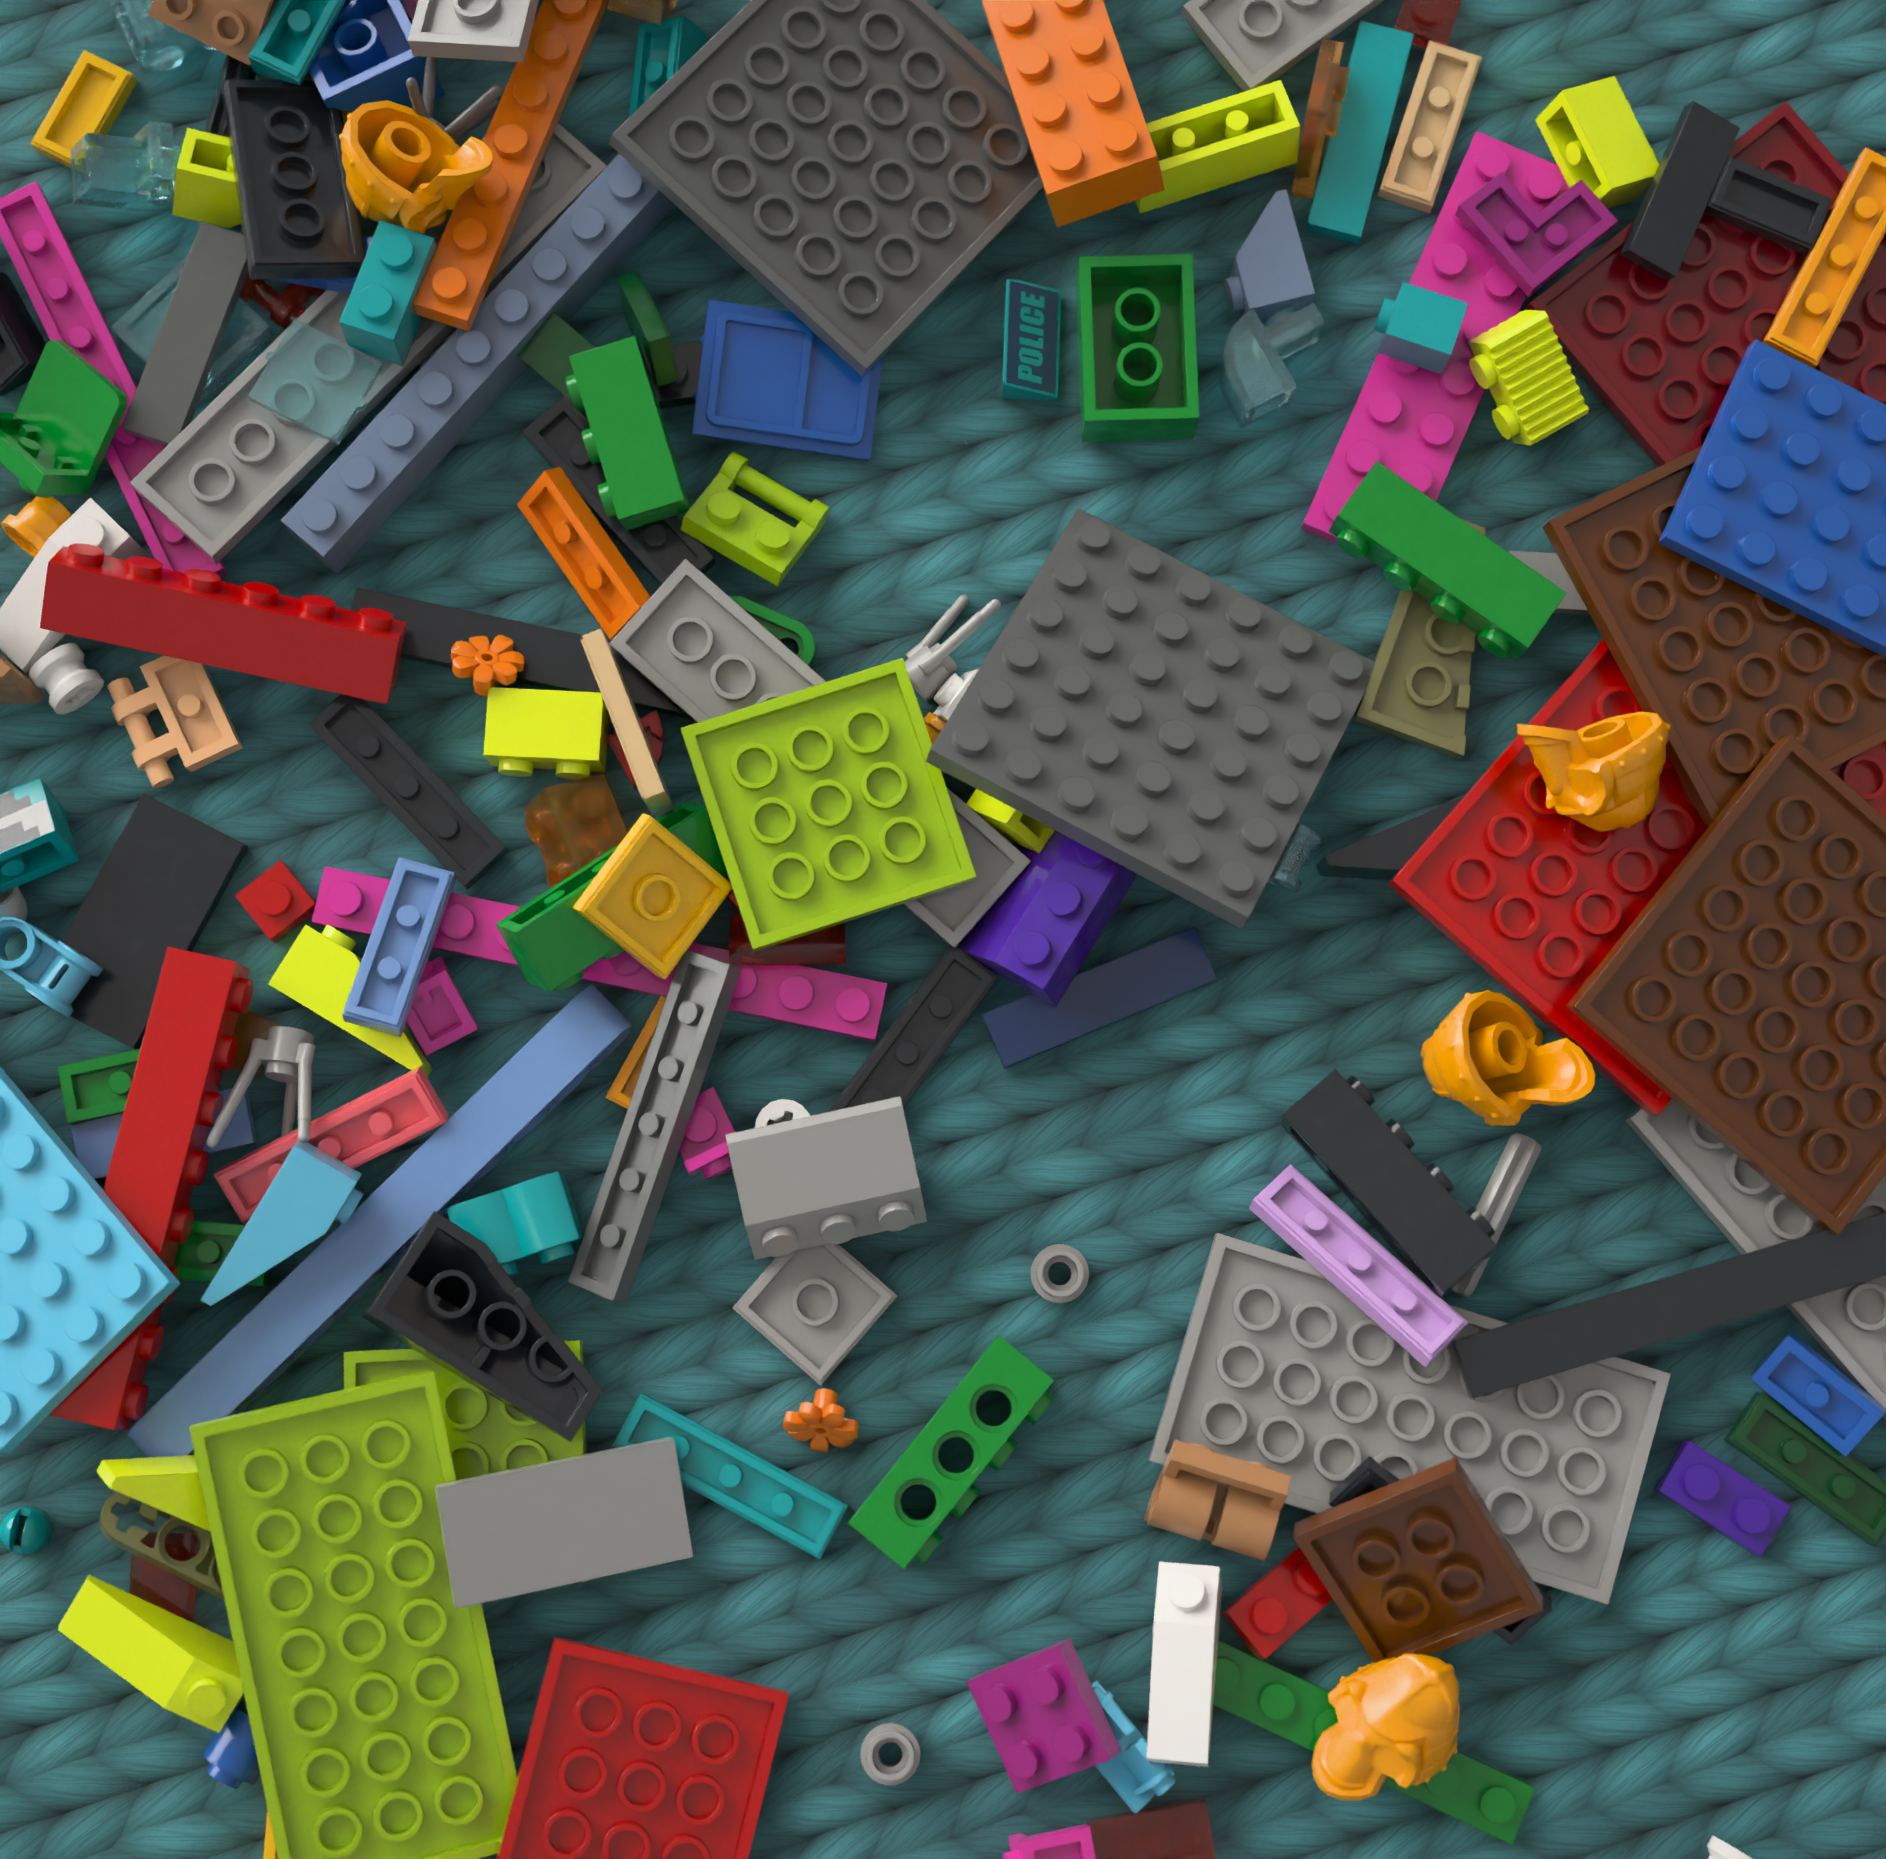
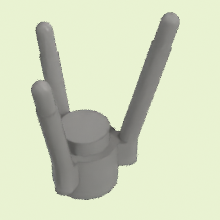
M961 595L923 640L905 654L908 658L905 661V665L912 686L926 702L934 697L945 681L959 669L949 654L999 610L1001 603L998 599L990 601L940 645L937 641L969 603V597Z
M272 1026L268 1029L266 1040L253 1039L249 1058L206 1140L208 1147L214 1148L218 1145L261 1063L266 1067L265 1076L267 1078L286 1083L281 1136L294 1129L298 1101V1140L301 1143L309 1141L312 1062L316 1047L313 1045L315 1036L298 1028Z

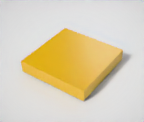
M642 814L572 908L653 974L666 979L732 890V886L728 880L652 816Z

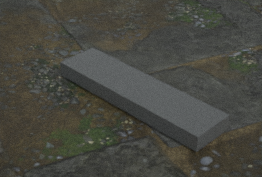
M201 221L122 425V429L127 434L167 446L191 423L249 272L244 236L242 234Z

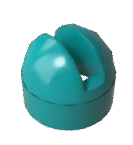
M23 1506L11 1510L4 1517L0 1525V1540L6 1549L18 1555L32 1554L40 1551L48 1544L52 1535L50 1517L44 1510L36 1506ZM20 1516H27L20 1546L15 1542Z

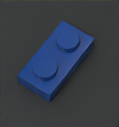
M1790 1330L1751 1373L1750 1379L1845 1457L1885 1414V1407Z

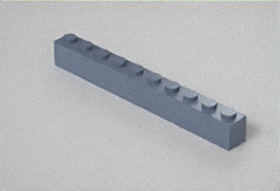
M618 154L482 301L470 332L458 328L281 519V522L295 540L337 575L529 366L517 354L549 315L554 312L568 323L674 208L675 204L625 158Z

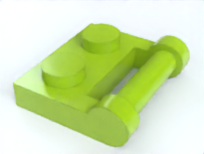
M733 451L723 463L717 476L684 515L681 530L778 587L824 526L831 507L817 499L813 500L812 503L749 467V460ZM736 486H739L799 521V524L794 528L732 491Z

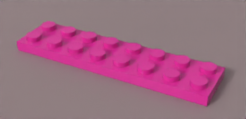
M1476 131L1409 284L1468 303L1452 354L1442 374L1379 353L1377 354L1301 526L1302 530L1338 545L1336 542L1337 537L1330 533L1329 529L1376 461L1436 502L1485 390L1478 384L1470 369L1469 361L1475 356L1469 341L1487 332L1490 328L1498 326L1501 322L1507 321L1510 317L1516 316L1526 296L1522 289L1455 213L1461 203L1500 172H1503L1539 213L1569 189L1558 165Z

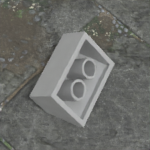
M901 1096L725 1135L743 1219L755 1260L770 1256L783 1257L797 1250L825 1244H842L852 1238L883 1231H900L911 1225L927 1222Z

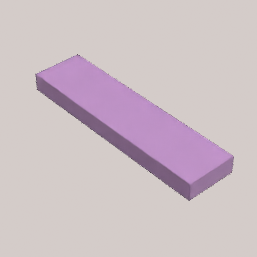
M1291 1164L1253 1199L1249 1209L1425 1368L1467 1325L1468 1322Z

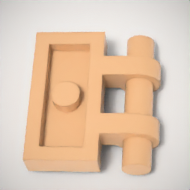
M162 656L140 666L149 687L135 693L127 677L116 679L107 686L115 703L111 707L118 725L126 727L135 747L131 754L139 771H146L154 789L167 786L174 781L167 761L177 754L180 755L185 768L193 772L243 749L205 664ZM159 708L169 733L156 738L146 717L150 712Z

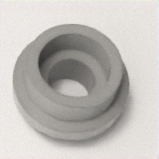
M1056 1244L1048 1246L1038 1253L1031 1265L1030 1277L1034 1289L1042 1298L1053 1303H1066L1076 1299L1085 1290L1089 1279V1268L1085 1258L1078 1250L1068 1245ZM1063 1263L1068 1266L1071 1276L1066 1284L1055 1285L1050 1281L1048 1271L1051 1265Z
M880 1724L874 1727L863 1740L860 1754L861 1763L865 1772L874 1781L883 1785L901 1784L907 1781L918 1768L920 1762L918 1740L911 1730L901 1724ZM893 1742L900 1746L902 1757L898 1762L887 1764L881 1760L879 1749L885 1743Z

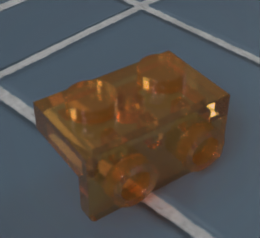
M604 773L544 788L525 807L527 833L530 839L535 844H538L547 867L546 878L550 889L620 844L628 834Z

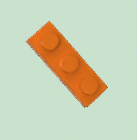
M561 467L545 470L517 503V506L604 632L612 640L649 600L650 595Z

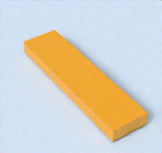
M1866 147L1860 153L1818 234L1813 249L1807 255L1762 342L1812 368L1818 365L1886 232V157Z

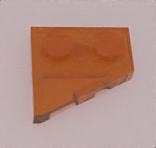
M1325 39L1321 41L1294 177L1292 195L1314 198L1326 136H1337L1343 103L1334 102L1333 100L1344 102L1350 67L1340 66L1344 45L1342 42Z

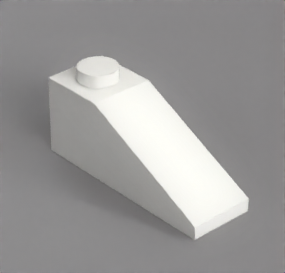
M89 498L47 539L0 608V649L25 673L66 635L40 628L48 562L63 546L68 547L75 543L90 544L103 549L106 556L124 560L133 556L146 557L148 555L92 498Z
M1159 1562L1153 1626L1147 1761L1208 1767L1223 1590L1220 1567Z

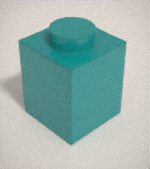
M1403 282L1395 301L1384 298L1373 330L1383 333L1377 353L1442 374L1452 354L1468 303Z

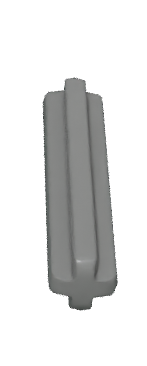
M1519 1133L1510 1136L1476 1207V1210L1493 1227L1495 1234L1490 1238L1495 1244H1497L1541 1152V1145L1537 1141ZM1490 1257L1451 1291L1464 1297L1472 1295Z

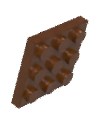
M1457 1457L1294 1524L1293 1538L1374 1663L1394 1657L1398 1658L1403 1654H1422L1428 1656L1543 1611L1542 1594Z

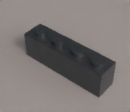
M1335 1069L1283 1114L1282 1127L1419 1279L1440 1298H1443L1492 1255L1497 1245L1490 1237L1495 1234V1231L1478 1210L1470 1207L1465 1211L1450 1195L1455 1188L1440 1168L1434 1163H1430L1425 1167L1410 1151L1414 1146L1413 1140L1395 1120L1390 1119L1385 1124L1370 1107L1375 1100L1366 1087L1354 1076H1350L1345 1080Z

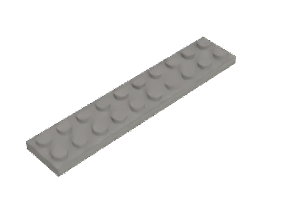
M557 123L484 299L607 167L605 163L559 123ZM447 210V217L441 225L426 229L424 235L433 237L437 246L453 210ZM326 290L129 483L141 497L217 564L456 327L423 317L404 366H400L349 348L339 321L350 294Z

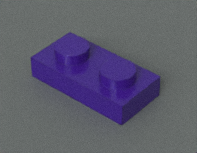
M1688 1440L1682 1442L1654 1488V1491L1758 1557L1762 1556L1791 1508L1784 1501Z

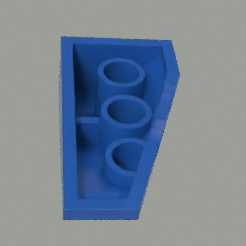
M346 0L309 68V72L327 108L354 112L362 104L388 100L413 109L406 86V80L410 77L417 80L420 93L423 95L426 57L413 56L408 43L412 24L400 0ZM437 75L435 99L446 95Z

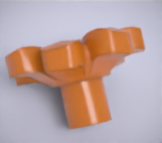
M484 635L470 637L469 643L460 640L455 642L451 649L452 672L458 678L473 677L474 691L482 696H488V690L491 687H497V681L504 685L512 684L517 679V672H521L524 669V656L519 652L513 651V640L503 635H497L492 644L489 643L488 637Z
M823 1388L815 1392L814 1403L802 1402L799 1412L787 1411L784 1416L783 1428L788 1431V1435L800 1442L811 1439V1450L828 1452L830 1443L838 1448L853 1444V1440L858 1437L859 1423L856 1420L844 1418L845 1409L837 1405L838 1394L831 1389Z

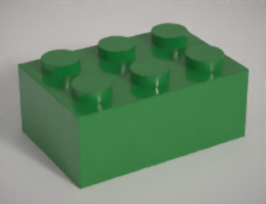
M1193 254L1079 257L1076 275L1082 442L1194 439L1199 421Z

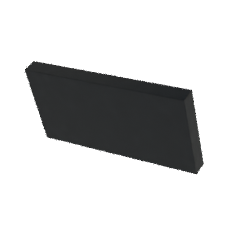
M223 79L222 96L250 279L357 277L366 254L359 212L347 189L346 172L342 164L341 140L339 139V135L342 134L344 128L342 110L327 108L314 80H303L301 85L281 80Z
M143 793L62 942L103 968L99 976L90 977L71 1005L74 1011L70 1017L134 1049H140L167 947L193 951L244 857L248 846Z

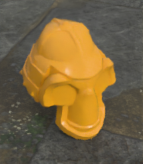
M388 100L360 105L353 113L347 115L348 120L344 125L342 134L339 135L342 164L346 172V186L355 207L361 212V216L375 222L382 220L391 224H401L403 228L424 234L426 229L441 225L447 217V210H454L460 196L492 169V151L483 141L471 136L460 147L435 122L425 116L416 114L410 107Z
M1636 712L1613 716L1577 731L1517 723V734L1523 735L1524 743L1528 745L1535 759L1534 764L1546 783V807L1548 809H1556L1558 814L1569 816L1594 830L1603 832L1622 827L1630 828L1632 824L1645 819V816L1654 807L1659 793V776L1666 759V743L1668 742V730L1670 729V725L1666 724L1657 713Z
M1490 990L1473 994L1466 993L1460 1003L1440 1023L1433 1035L1424 1041L1420 1053L1423 1069L1428 1082L1432 1086V1090L1441 1097L1462 1103L1476 1115L1484 1117V1122L1491 1127H1496L1497 1125L1515 1126L1519 1123L1521 1115L1532 1104L1559 1106L1576 1102L1590 1093L1595 1085V1072L1592 1063L1579 1046L1568 1038L1542 1045L1543 1032L1535 1025V1021L1529 1014L1510 998Z
M1403 1654L1398 1658L1385 1659L1359 1667L1352 1674L1340 1677L1338 1685L1328 1694L1329 1702L1335 1708L1338 1722L1324 1730L1314 1746L1311 1766L1313 1779L1318 1787L1326 1795L1339 1800L1361 1801L1376 1796L1387 1776L1393 1778L1399 1786L1407 1789L1412 1784L1418 1786L1423 1782L1428 1783L1430 1778L1440 1770L1445 1771L1447 1769L1446 1764L1452 1755L1458 1752L1460 1686L1454 1674L1453 1665L1446 1664L1437 1657L1422 1654Z

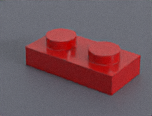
M1297 1545L1225 1608L1221 1614L1258 1660H1265L1333 1598Z

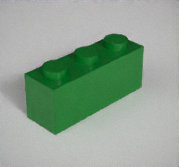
M632 336L569 356L574 374L565 377L566 385L575 410L585 408L590 428L581 431L582 438L591 463L594 464L601 461L607 482L599 484L598 491L607 517L617 516L619 522L627 531L688 512L690 509L689 501L644 352L636 337Z

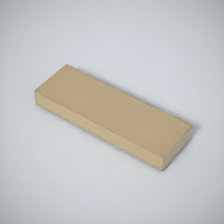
M1429 40L1377 197L1430 214L1482 59L1481 56Z

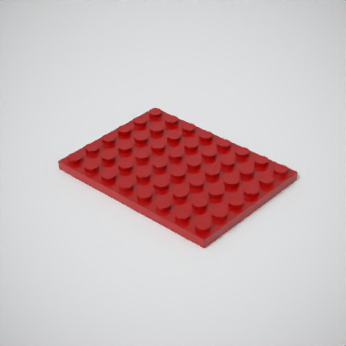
M1602 638L1528 724L1577 731L1613 716L1643 711ZM1518 734L1391 879L1388 885L1563 1039L1568 1038L1579 1046L1594 1067L1651 1117L1659 1115L1672 1098L1566 1006L1707 828L1667 754L1663 770L1659 776V793L1654 807L1645 816V819L1632 824L1630 828L1622 827L1599 832L1569 816L1558 814L1556 809H1548L1546 807V783L1534 764L1535 759L1528 745L1524 743L1523 735ZM1885 741L1830 770L1886 818Z

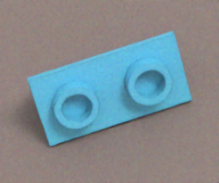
M1095 1681L1092 1684V1688L1121 1749V1752L1111 1760L1095 1765V1767L1133 1813L1136 1814L1155 1794L1159 1797L1176 1782L1173 1777V1766L1170 1763L1147 1761V1740L1112 1699L1113 1694L1110 1691L1106 1692L1099 1682Z

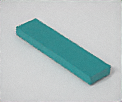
M1360 20L1305 231L1359 244L1414 34Z
M641 1393L614 1441L613 1447L618 1448L672 1437L675 1440L681 1484L821 1559L849 1506L848 1504L646 1394Z

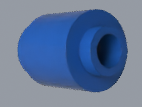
M245 1697L241 1703H237L221 1731L215 1733L203 1753V1756L211 1762L207 1773L234 1789H238L242 1781L255 1784L261 1775Z

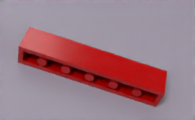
M83 543L71 544L68 547L63 546L48 562L40 622L41 629L388 704L396 687L407 622L394 620V616L385 610L361 608L359 612L336 607V602L327 597L305 595L299 599L278 594L279 590L269 584L248 582L243 586L221 581V577L218 574L207 570L191 569L182 573L164 569L160 561L148 557L133 556L124 560L106 556L103 549Z

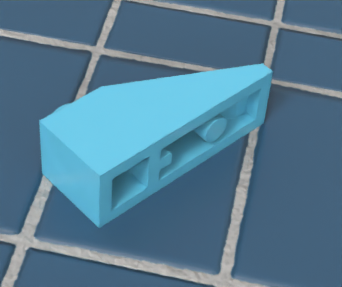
M298 1140L213 1278L201 1301L210 1306L214 1305L326 1234L334 1219L346 1224L364 1193L354 1188L362 1173L310 1143H301Z

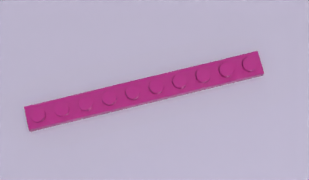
M325 866L311 922L322 927H326L328 924L337 930L371 936L390 880ZM451 893L432 950L519 967L495 924L521 907ZM692 943L687 949L742 969L728 1008L729 1012L876 1042L888 987L887 983ZM624 951L609 959L600 958L585 968L581 981L667 998L678 963L668 977L662 979Z

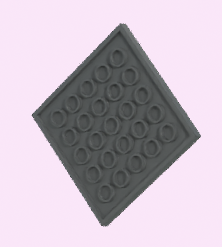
M750 0L611 135L609 143L611 147L862 377L1044 190L1006 75L925 0Z
M1078 508L932 745L926 762L1243 929L1367 689L1375 662Z

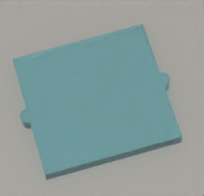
M294 318L275 352L266 354L268 364L248 397L250 401L338 445L356 413L366 409L365 398L384 366L381 361Z

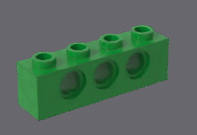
M998 1335L849 1520L848 1524L901 1568L905 1569L912 1559L919 1565H922L942 1541L943 1537L935 1530L949 1512L959 1519L981 1490L972 1483L988 1465L996 1472L1016 1448L1018 1443L1010 1437L1024 1418L1034 1425L1055 1397L1047 1391L1054 1380ZM990 1390L1004 1393L1010 1402L1009 1416L998 1425L983 1423L976 1413V1403L979 1397ZM952 1437H960L967 1440L973 1448L971 1464L959 1472L949 1471L944 1468L938 1457V1452L943 1442ZM915 1484L929 1487L936 1497V1506L933 1512L924 1518L909 1516L901 1504L903 1492Z

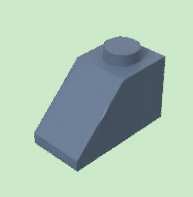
M1286 189L1274 193L1235 256L1230 278L1224 280L1228 306L1231 312H1240L1244 329L1308 314L1315 296Z

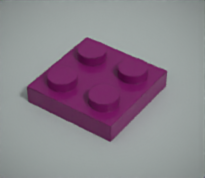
M1070 1638L979 1673L967 1681L1016 1793L1109 1761L1121 1752Z

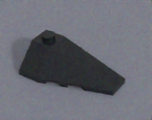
M436 1211L432 1212L362 1315L363 1318L410 1348L569 1442L572 1441L603 1391L562 1338L555 1334L532 1305L533 1302L521 1287L518 1288L498 1263L497 1257L488 1246Z

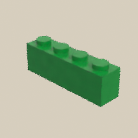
M1378 461L1375 462L1344 505L1329 529V532L1337 537L1336 542L1339 547L1346 553L1357 559H1364L1366 557L1384 569L1383 575L1392 585L1405 592H1411L1412 590L1431 602L1430 608L1438 617L1453 625L1463 624L1478 635L1477 640L1484 649L1500 658L1508 656L1517 661L1532 644L1567 594L1564 590Z
M684 801L656 820L723 877L728 874L706 806ZM619 844L495 924L530 984L548 992L567 989L580 981L584 976L583 970L600 958L609 959L625 951L572 908Z

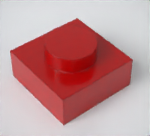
M279 860L235 895L269 940L274 943L314 912L316 904L313 897L282 860Z

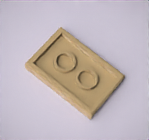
M601 628L582 635L581 643L640 795L652 815L656 817L664 815L672 810L674 805L615 654Z

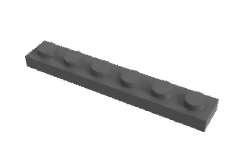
M689 950L679 960L568 1280L569 1283L614 1302H627L741 974V968Z

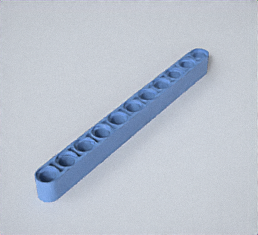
M590 985L581 991L352 1213L346 1224L341 1223L131 1428L127 1436L147 1457L195 1455L189 1429L190 1425L243 1413L399 1261L433 1211L444 1217L447 1214L446 1208L456 1205L626 1039L633 1030L634 1025L594 985Z

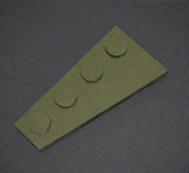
M1463 520L1485 536L1486 528ZM1400 590L1377 653L1367 689L1358 705L1353 721L1461 760L1465 754L1466 736H1464L1466 711L1469 709L1471 685H1469L1476 634L1461 623L1453 625L1442 620L1431 610V602L1414 590L1411 592Z

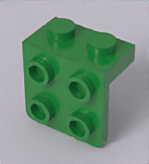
M48 341L16 413L0 412V464L4 465L19 479L18 483L24 490L35 496L49 498L52 495H87L126 410V395L64 341Z

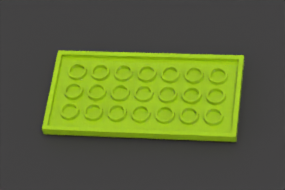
M433 1369L190 1425L193 1449L278 1859H479L498 1854L517 1781V1774L482 1603L457 1609L453 1605L434 1485L456 1481Z

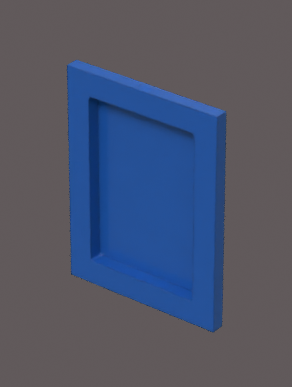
M708 300L705 329L701 337L702 354L698 386L694 393L696 402L691 436L863 461L871 460L877 403L881 396L879 387L883 356L862 377L792 312Z

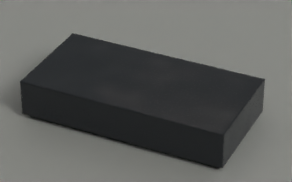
M1728 156L1704 213L1807 256L1813 249L1833 199Z

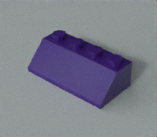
M1055 830L1040 854L1023 846L1019 851L1031 862L968 933L959 949L984 967L1056 1007L1138 874Z

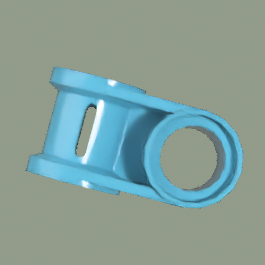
M16 917L0 918V970L24 985V989L64 1016L70 1017L74 1011L71 1005L90 977L99 976L103 968L60 940L57 941L36 926ZM24 932L27 938L25 953L20 958L9 961L5 954V945L8 939L16 933Z

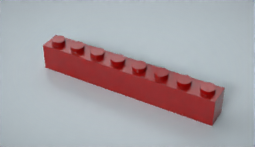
M167 947L103 1191L178 1280L179 1270L177 1267H173L179 1243L184 1244L187 1241L192 1229L194 1211L189 1209L188 1206L194 1185L200 1186L206 1175L209 1153L203 1149L209 1127L213 1128L223 1108L224 1096L218 1093L224 1070H231L237 1056L239 1041L237 1036H233L238 1014H244L250 1005L253 981L248 979L250 969L238 962ZM175 1290L49 1415L112 1430L131 1429L133 1419H140L147 1403L148 1385L142 1383L148 1360L154 1361L162 1345L164 1329L163 1326L158 1325L164 1302L171 1301Z

